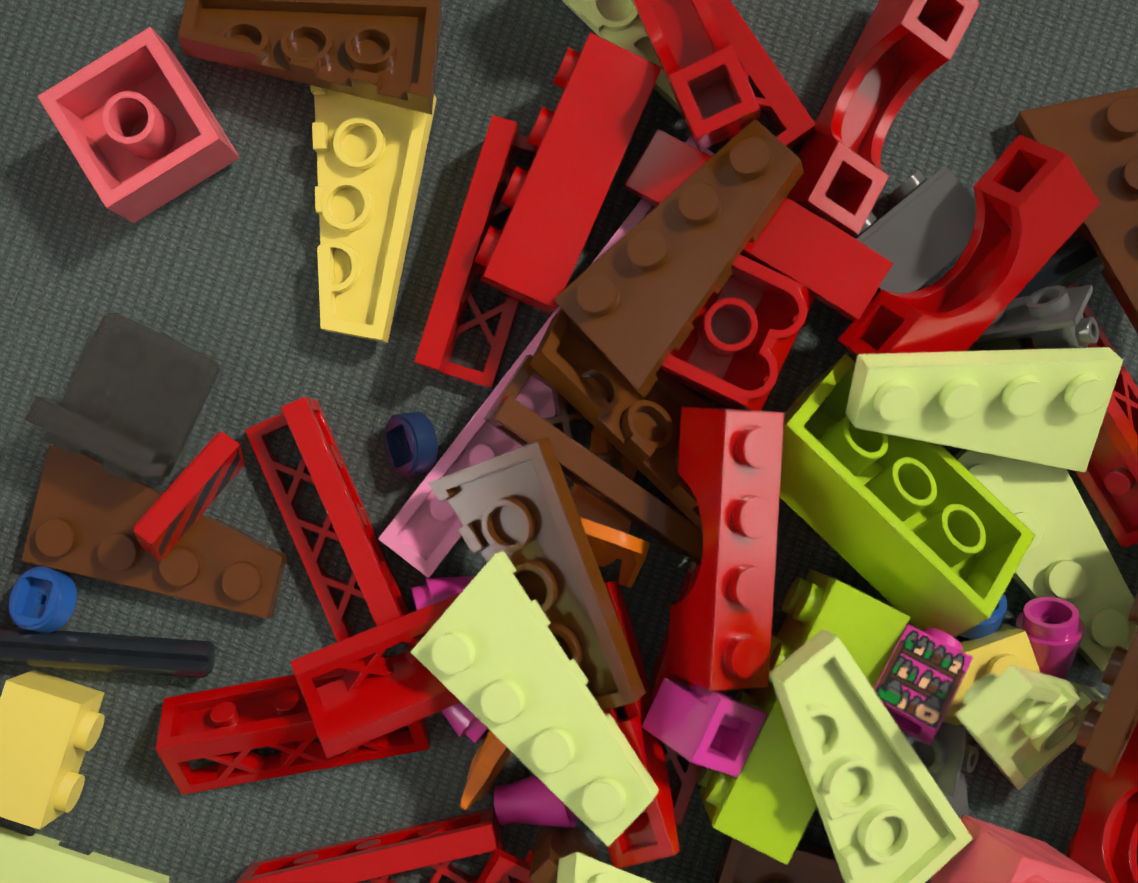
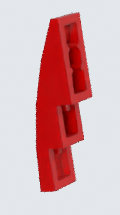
M658 129L623 187L656 208L712 156ZM787 197L756 241L748 242L740 255L803 284L816 299L849 320H859L893 265V262Z
M614 580L605 583L646 693L634 703L603 710V713L612 716L659 789L654 800L608 847L613 866L619 869L673 856L679 852V844L662 742L642 728L653 700L622 590L618 584L619 581Z

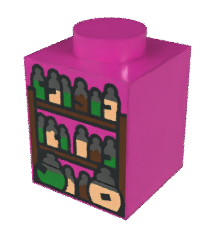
M907 625L874 688L875 693L899 729L931 745L973 659V656L961 651L962 645L959 641L943 631L931 627H926L921 631L911 625Z

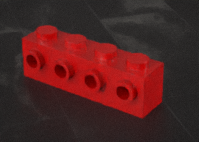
M591 32L580 52L570 47L568 48L553 81L554 85L563 89L556 108L552 111L542 107L527 140L528 144L538 149L528 171L516 166L501 199V203L512 208L502 230L492 226L489 227L474 262L485 266L479 282L544 312L550 313L557 308L558 304L554 299L566 288L662 67Z

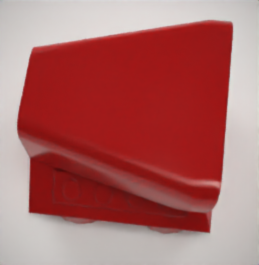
M739 255L731 266L732 275L718 294H711L692 321L694 328L678 351L673 349L659 370L690 391L725 408L761 411L772 387L776 383L777 376L796 336L805 323L807 313L815 296L803 284L743 255Z

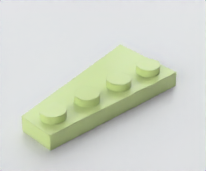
M823 628L770 673L845 883H925L973 840L837 635Z

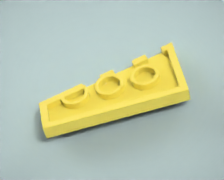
M310 85L315 103V122L312 123L313 149L317 152L318 186L315 187L316 213L319 214L321 244L317 247L321 329L327 332L388 343L437 98L434 94L432 115Z

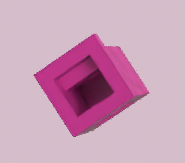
M664 678L642 728L689 761L738 777L767 714L758 708L732 699L733 696L725 690L709 691L695 684L688 687L680 681Z

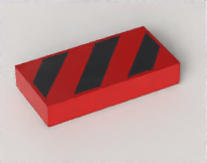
M223 431L220 434L217 433L134 525L133 532L143 550L160 562L165 558L245 466L241 446L238 442Z

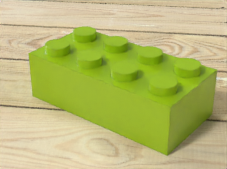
M845 354L807 387L784 413L779 497L898 611L910 616L909 622L917 629L923 631L924 628L931 627L955 637L990 618L1036 535L941 444L855 428L845 412L856 363Z
M813 569L809 570L805 579L797 577L784 598L782 611L787 613V616L777 636L771 634L768 687L750 688L748 694L740 691L734 698V700L758 708L767 714L739 776L735 777L702 766L696 778V783L701 785L699 794L713 828L788 865L817 804L770 673L824 628L839 637L874 690L910 619V616Z

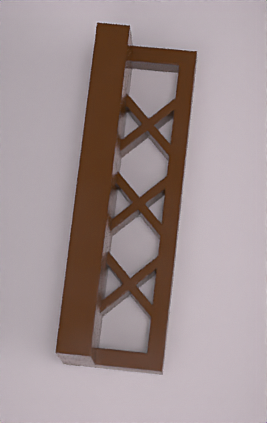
M530 354L526 355L483 420L522 447L550 437L564 476L687 561L701 564L703 532L692 522L677 513L674 509V504L658 488L644 490L624 476L621 457L625 456L607 439L608 452L595 455L574 441L569 421L585 417L579 412L567 414L565 398L530 365L533 356ZM531 375L552 389L556 416L542 418L516 400ZM558 423L559 429L554 427L552 424ZM605 460H609V461H610V465L607 464V463L604 462V461H605Z

